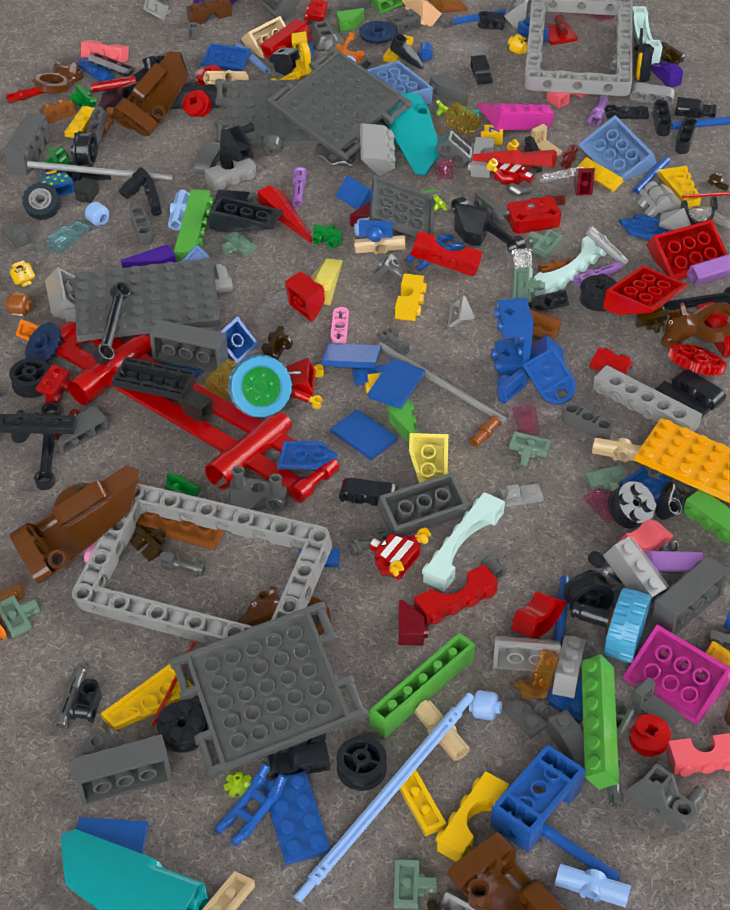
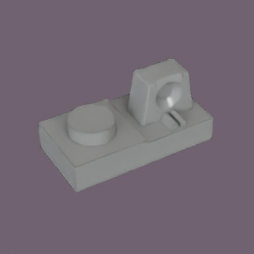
M145 0L143 10L163 20L166 18V15L171 14V10L168 9L169 6L159 0Z
M538 483L518 486V484L508 485L506 489L500 490L502 499L505 501V507L542 502L544 499Z

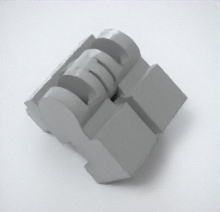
M651 181L640 191L642 197L638 204L644 209L648 207L645 213L650 217H655L658 213L681 209L680 199L671 188L663 184L659 186L655 181Z

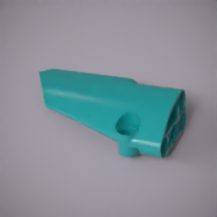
M400 93L411 101L412 107L396 117L391 125H388L385 121L384 123L394 133V140L403 156L407 159V162H409L415 175L426 176L430 167L441 156L435 149L438 138L428 106L425 105L419 94ZM399 103L388 114H392L396 109H398L402 105V103Z
M77 829L61 835L65 884L97 910H202L209 902L203 882L165 869L160 862L152 857Z

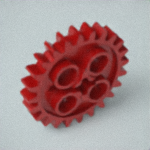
M683 343L672 344L667 353V356L670 357V360H673V363H678V366H683L686 370L690 369L692 372L700 375L704 373L706 376L709 374L713 377L715 375L720 376L723 375L727 367V362H724L725 360L721 359V356L715 355L716 353L709 352L708 349L704 350L702 347L689 345L688 343L686 345Z

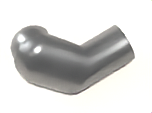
M510 183L507 186V191L515 196L530 194L531 187H520L515 183Z

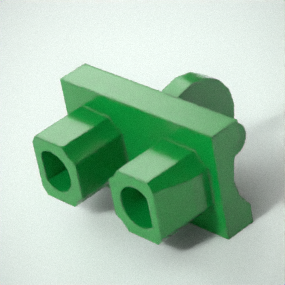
M76 85V92L71 93L69 97L73 105L95 107L97 99L90 97L89 90Z
M62 146L55 150L52 147L48 148L51 157L47 158L45 163L67 165L70 162Z
M315 224L313 226L312 243L319 245L322 241H325L329 248L334 249L337 245H342L343 231L335 229L334 224H330L328 227Z
M171 472L166 475L165 490L195 497L199 495L201 488L199 484H192L186 481L185 477L181 475L176 476Z

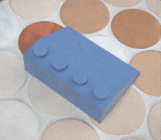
M399 60L367 70L397 92L417 93L421 96L425 105L432 103L433 87Z
M616 115L578 144L594 162L622 177L623 181L645 173L657 164L654 153Z

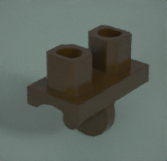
M662 42L661 60L676 63L677 65L683 62L685 54L668 43Z
M661 306L651 314H636V327L646 326L647 331L653 329L655 333H659L660 327L664 326L663 321H666L667 315H670L669 309L665 310Z
M278 326L275 332L269 333V343H263L261 350L264 355H271V357L278 360L283 350L292 348L293 341L289 335H285L284 327Z
M138 525L135 528L137 534L130 540V543L138 551L147 544L148 547L141 553L150 562L157 556L160 557V554L163 552L159 543L161 545L165 543V532L161 528L156 530L152 528L149 530V535Z

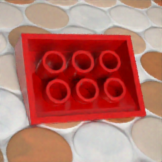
M712 219L655 235L646 244L652 259L663 272L677 280L687 278V272L692 265L728 255Z
M642 265L606 290L603 308L617 315L653 313L687 288L688 284Z

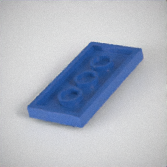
M306 771L286 776L287 781L280 797L269 808L285 866L326 855L331 850ZM277 779L264 782L262 789L266 796H268V792Z

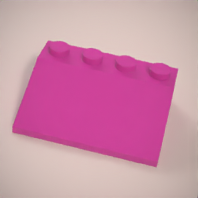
M477 103V106L496 130H532L542 124L546 125L547 129H549L555 115L551 108L545 104Z
M657 624L622 679L636 687L638 683H643L650 677L656 682L654 695L679 712L681 716L697 725L729 685L730 668Z

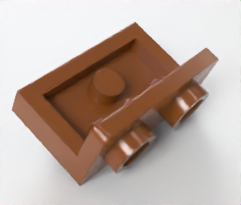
M65 98L57 100V104L52 105V103L43 105L42 109H39L40 114L46 116L48 123L76 115L72 100H66Z
M530 309L533 319L532 336H538L540 339L546 335L552 340L556 338L559 334L562 320Z

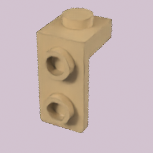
M542 124L531 130V137L537 143L539 151L554 149L557 152V156L562 154V150L546 140V125Z

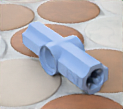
M180 190L176 193L174 203L170 205L168 225L173 230H180L190 194L186 190Z
M563 864L559 866L555 886L578 892L582 898L586 896L594 899V902L603 900L625 908L631 885L608 879L599 870L588 869L582 871Z

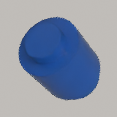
M422 42L419 45L418 56L420 60L427 61L432 59L433 47L429 42Z

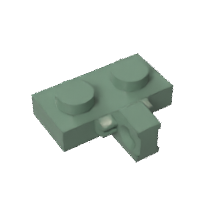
M550 229L544 235L531 231L527 242L533 244L532 252L547 258L563 241L564 236Z
M239 231L231 232L223 237L226 243L221 247L222 253L225 255L234 251L246 256L257 250V245Z
M532 268L514 269L513 299L527 298V301L531 302V295L535 294V290L545 289V282L532 277Z
M514 432L509 449L518 451V454L521 455L520 465L528 466L530 457H547L552 440Z
M621 465L585 473V479L592 491L602 488L603 490L608 489L610 494L613 490L619 488L622 480L628 477Z
M13 595L0 602V616L12 638L32 629L29 622L32 619L31 616L41 612L35 599L26 604H19Z
M395 860L394 909H418L419 897H424L425 893H437V877H425V874H419V860Z

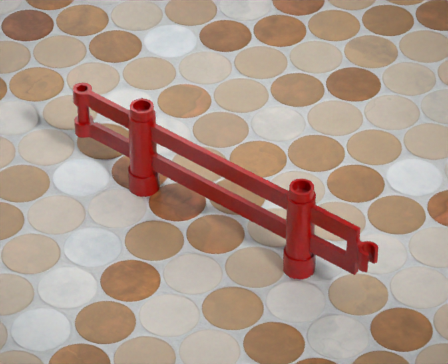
M68 321L59 328L61 329L60 333L62 336L56 354L84 370L67 383V388L72 398L79 404L86 406L103 394L107 387L111 386L222 452L209 462L204 469L206 477L213 485H216L224 476L226 483L220 486V489L226 490L230 486V481L233 479L232 468L242 466L244 470L249 468L269 480L272 474H280L282 476V486L288 489L291 497L296 502L303 503L314 493V487L322 480L330 479L339 470L338 462L333 459L314 470L307 478L298 479L297 475L286 469H278V464L263 456L271 448L281 453L284 441H296L287 436V432L292 428V423L283 412L279 411L261 421L256 417L246 415L235 405L194 382L193 390H197L212 399V409L215 415L247 433L237 441L205 421L198 422L184 414L183 408L164 397L112 386L111 380L125 357L162 364L149 356L152 352L151 339L146 334L132 337L127 342L115 337L111 346L114 350V358L108 364L101 365L95 361L91 354L78 347L85 341L77 342L75 323ZM102 339L90 340V342L94 343L97 346H99L102 341Z

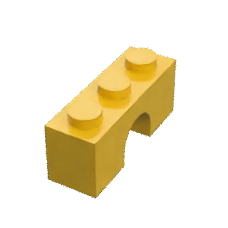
M403 275L401 296H398L395 305V319L416 321L417 316L421 315L420 304L423 305L424 294L422 293H426L427 290L424 276Z

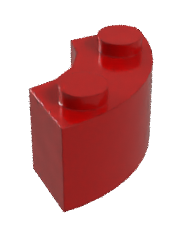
M535 591L529 604L522 609H517L511 630L529 638H537L544 635L558 621L567 601L548 593Z

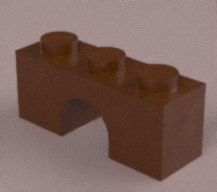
M205 0L204 2L186 6L188 21L197 22L199 25L206 23L207 16L212 12L218 19L232 16L231 2L229 0Z

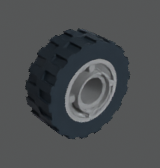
M38 182L37 184H32V186H29L24 191V196H22V203L26 212L34 219L45 220L52 218L60 209L61 202L58 193L53 186L47 183Z

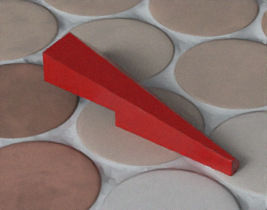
M554 149L532 152L511 150L472 154L473 161L489 162L494 158L500 164L554 169L557 159V152Z
M268 185L257 191L259 203L263 206L283 210L279 221L303 239L312 243V235L282 190Z

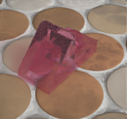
M454 159L441 160L433 166L438 181L453 179L452 168L455 166Z
M531 405L513 407L512 411L519 432L528 435H539L536 408L531 407Z
M598 488L584 495L583 500L606 524L614 521L608 509V499L612 491L604 493Z

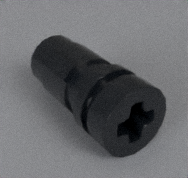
M139 167L132 174V177L118 190L119 193L126 199L134 196L140 190L139 187L145 185L146 178H151L145 169Z

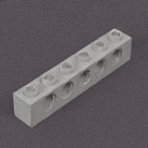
M608 365L594 377L593 389L597 393L604 394L614 402L627 406L629 410L639 412L647 419H652L656 422H659L661 418L670 420L676 425L690 429L692 432L700 426L702 413Z

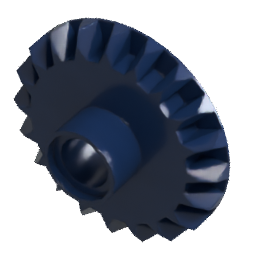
M371 21L363 24L359 29V35L362 37V40L371 44L388 43V41H392L396 34L395 26L385 21Z
M45 323L39 326L28 340L25 357L39 358L46 362L52 360L56 350L59 348V343H61V329L54 323Z

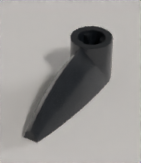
M400 33L395 34L390 50L413 66L423 69L422 61L406 43V37Z
M70 161L67 164L81 166L77 161ZM66 171L73 181H80L82 178L111 180V175Z

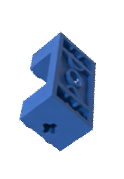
M527 298L497 300V308H494V317L498 319L497 329L501 331L502 338H513L512 340L494 341V348L491 349V357L496 360L494 361L495 372H499V376H512L519 369H523L522 364L530 360L533 319Z
M547 744L492 806L490 826L529 853L542 837L545 820L562 800L570 804L582 790L586 769ZM542 787L545 792L537 794L533 791V788Z

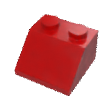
M299 271L285 281L288 302L291 307L312 322L316 319L325 301V291L321 284H317L309 275Z

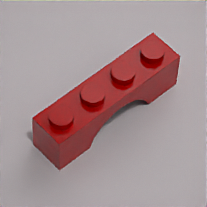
M418 231L410 256L475 276L483 252L470 247H466L461 251H449L437 243L434 235Z
M484 564L467 572L466 586L457 593L442 594L430 589L415 596L414 609L424 616L426 626L432 623L437 624L448 615L454 616L467 606L473 607L484 598H492L497 593L498 580Z

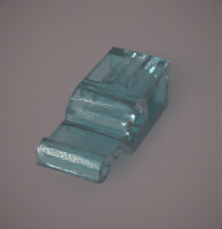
M75 220L69 227L62 226L47 237L48 248L62 254L77 243L80 236L90 230V226L78 220Z

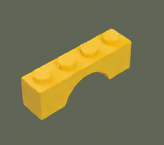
M486 771L481 778L477 777L472 785L471 793L469 795L466 794L462 798L459 810L457 812L454 811L449 817L448 826L445 830L441 829L437 834L435 840L437 842V851L455 862L468 854L474 844V836L467 826L468 821L477 813L492 811V806L509 788L510 784Z

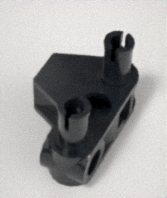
M253 123L234 124L232 127L221 129L219 158L224 169H233V161L239 162L253 156L252 145L245 135L254 132Z

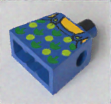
M46 169L44 173L40 174L41 182L53 186L58 196L75 192L73 180L65 171Z

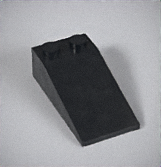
M220 196L210 210L209 229L218 232L274 229L283 210Z

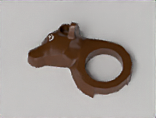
M58 61L54 64V73L38 74L32 82L42 92L62 93L69 90L76 81H80L83 78L82 70L78 69L77 62L66 65ZM44 81H56V82H59V83H57V84H51V83H46V82H44Z
M718 302L704 306L694 312H688L684 303H679L680 310L670 312L666 332L662 337V345L670 347L672 344L693 335L709 342H723L724 338L730 336V323L723 328L714 329L706 326L704 322L713 314L721 313L730 316V304Z
M270 586L269 591H260L257 598L251 601L246 613L238 619V623L254 626L271 620L281 599L277 596L276 587ZM311 597L308 606L323 601H321L318 598ZM326 605V607H327L326 613H327L328 618H329L330 623H331L330 609H329L328 606ZM320 622L316 626L319 636L324 633Z

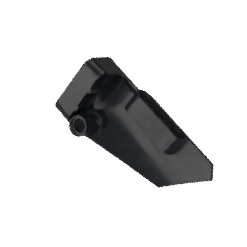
M169 52L157 55L156 57L150 56L142 59L145 68L132 75L135 76L136 82L102 93L98 107L105 109L117 105L122 98L128 99L138 82L155 63L159 64ZM180 53L182 62H183L184 67H185V69H186L183 56H182V54Z

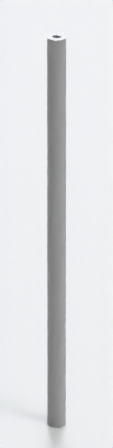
M27 161V167L123 177H132V174L135 172ZM148 173L154 180L172 181L173 175Z
M380 342L378 344L381 345L383 352L396 360L425 369L384 343ZM425 369L424 377L490 417H498L502 424H504V421H507V418Z

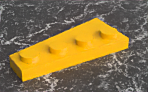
M687 166L658 170L657 176L667 187L671 188L680 201L687 200L688 208L700 206V197L682 198V195L699 194L697 189L694 188L695 184L694 181H691V174L688 172Z
M170 664L100 713L101 718L111 728L118 731L156 714L176 675L175 671L171 669ZM187 680L189 687H192L193 685ZM178 681L165 707L171 703L182 701Z

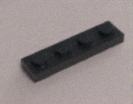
M0 414V433L74 434L77 418L76 415Z

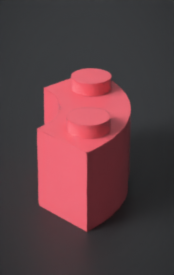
M647 519L637 530L622 536L618 543L630 536L634 537L643 551H659L674 535L659 522Z

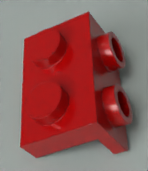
M311 0V3L307 5L304 16L307 25H309L310 19L320 22L324 21L328 2Z
M598 348L589 365V368L598 372L608 365L625 375L629 368L632 369L633 367L632 361L628 356L623 354L620 356L616 355L608 348H604V350Z
M52 365L36 387V391L46 395L45 403L55 402L59 404L62 399V393L68 391L69 370Z

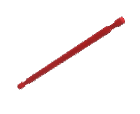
M730 192L682 195V198L730 195Z
M192 641L187 653L192 651L196 644L195 641ZM176 675L156 713L155 719L151 723L153 726L156 725L157 718L164 709L178 681Z

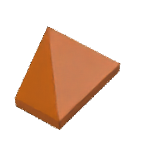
M20 319L15 336L28 341L33 332L41 325Z

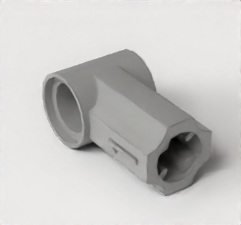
M216 264L213 269L217 295L233 292L232 280L228 276L226 266Z

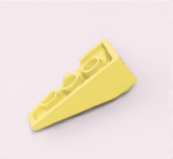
M326 258L311 276L313 281L321 284L324 288V305H331L343 260Z
M410 433L409 453L419 483L447 474L448 434Z

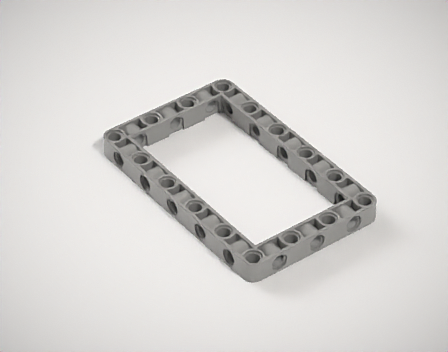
M532 0L524 87L531 91L613 96L629 95L632 84L633 0ZM545 11L617 15L615 75L541 70Z
M137 483L131 512L98 540L72 590V597L77 606L84 611L205 644H211L254 626L104 588L107 580H110L119 562L118 558L123 548L127 546L141 514L147 511L159 514L160 517L189 521L198 526L214 530L222 529L230 531L232 534L252 539L260 538L268 540L269 543L289 548H301L302 551L271 620L308 606L332 549V541L329 531L323 526Z

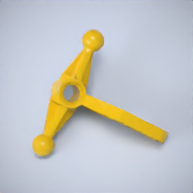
M306 42L299 44L300 59L295 60L296 67L292 73L280 79L272 78L270 80H302L313 70L309 67L311 56L308 44Z

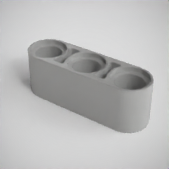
M645 83L633 84L630 92V99L632 101L638 100L639 102L654 103L655 100L662 99L667 101L669 106L673 104L675 90L671 87Z

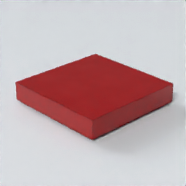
M568 23L546 26L549 30L548 42L550 45L578 41V37Z

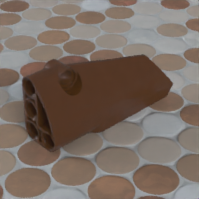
M169 51L159 64L155 63L132 90L131 96L128 99L122 98L114 107L113 118L118 124L127 129L135 130L143 136H150L157 126L164 122L165 116L189 78L179 52Z
M126 465L103 481H95L54 507L52 513L35 524L27 522L10 533L11 541L37 583L40 584L61 569L68 568L72 561L131 512L139 469ZM61 554L63 561L61 564H58L57 558Z
M499 832L493 834L463 856L447 871V876L467 897L469 906L475 910H565L538 880H531L516 864V851L514 847ZM509 873L522 888L518 891L505 875ZM474 893H479L483 896L477 897Z

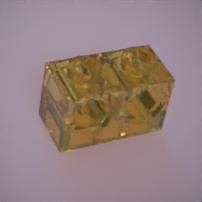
M457 101L443 114L446 118L445 122L450 127L455 126L461 134L466 133L470 135L481 124L476 113Z
M227 359L205 379L206 389L223 399L230 396L228 393V378L231 370L237 363Z

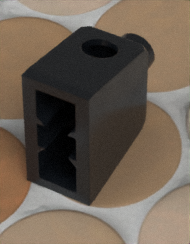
M280 48L269 57V61L274 63L275 71L284 76L292 73L296 67L295 60L300 59L297 48Z

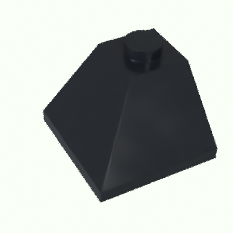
M456 203L454 230L464 243L481 247L487 235L488 210Z

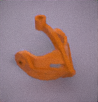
M349 32V36L343 46L337 44L335 48L346 56L354 57L356 62L359 63L363 60L365 53L360 50L352 52L346 49L348 43L354 40L355 33Z

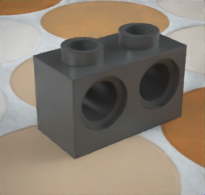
M412 9L388 17V23L395 26L396 34H405L421 28V16Z
M452 130L438 139L435 148L440 155L444 156L456 168H460L468 162L473 152V149Z

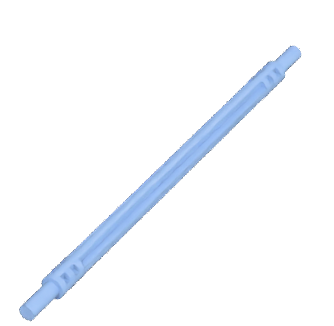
M467 692L455 707H451L449 712L445 714L444 718L440 720L428 737L307 876L308 880L293 896L301 903L314 886H318L356 839L445 734L457 723V720L462 717V712L474 699L472 694Z

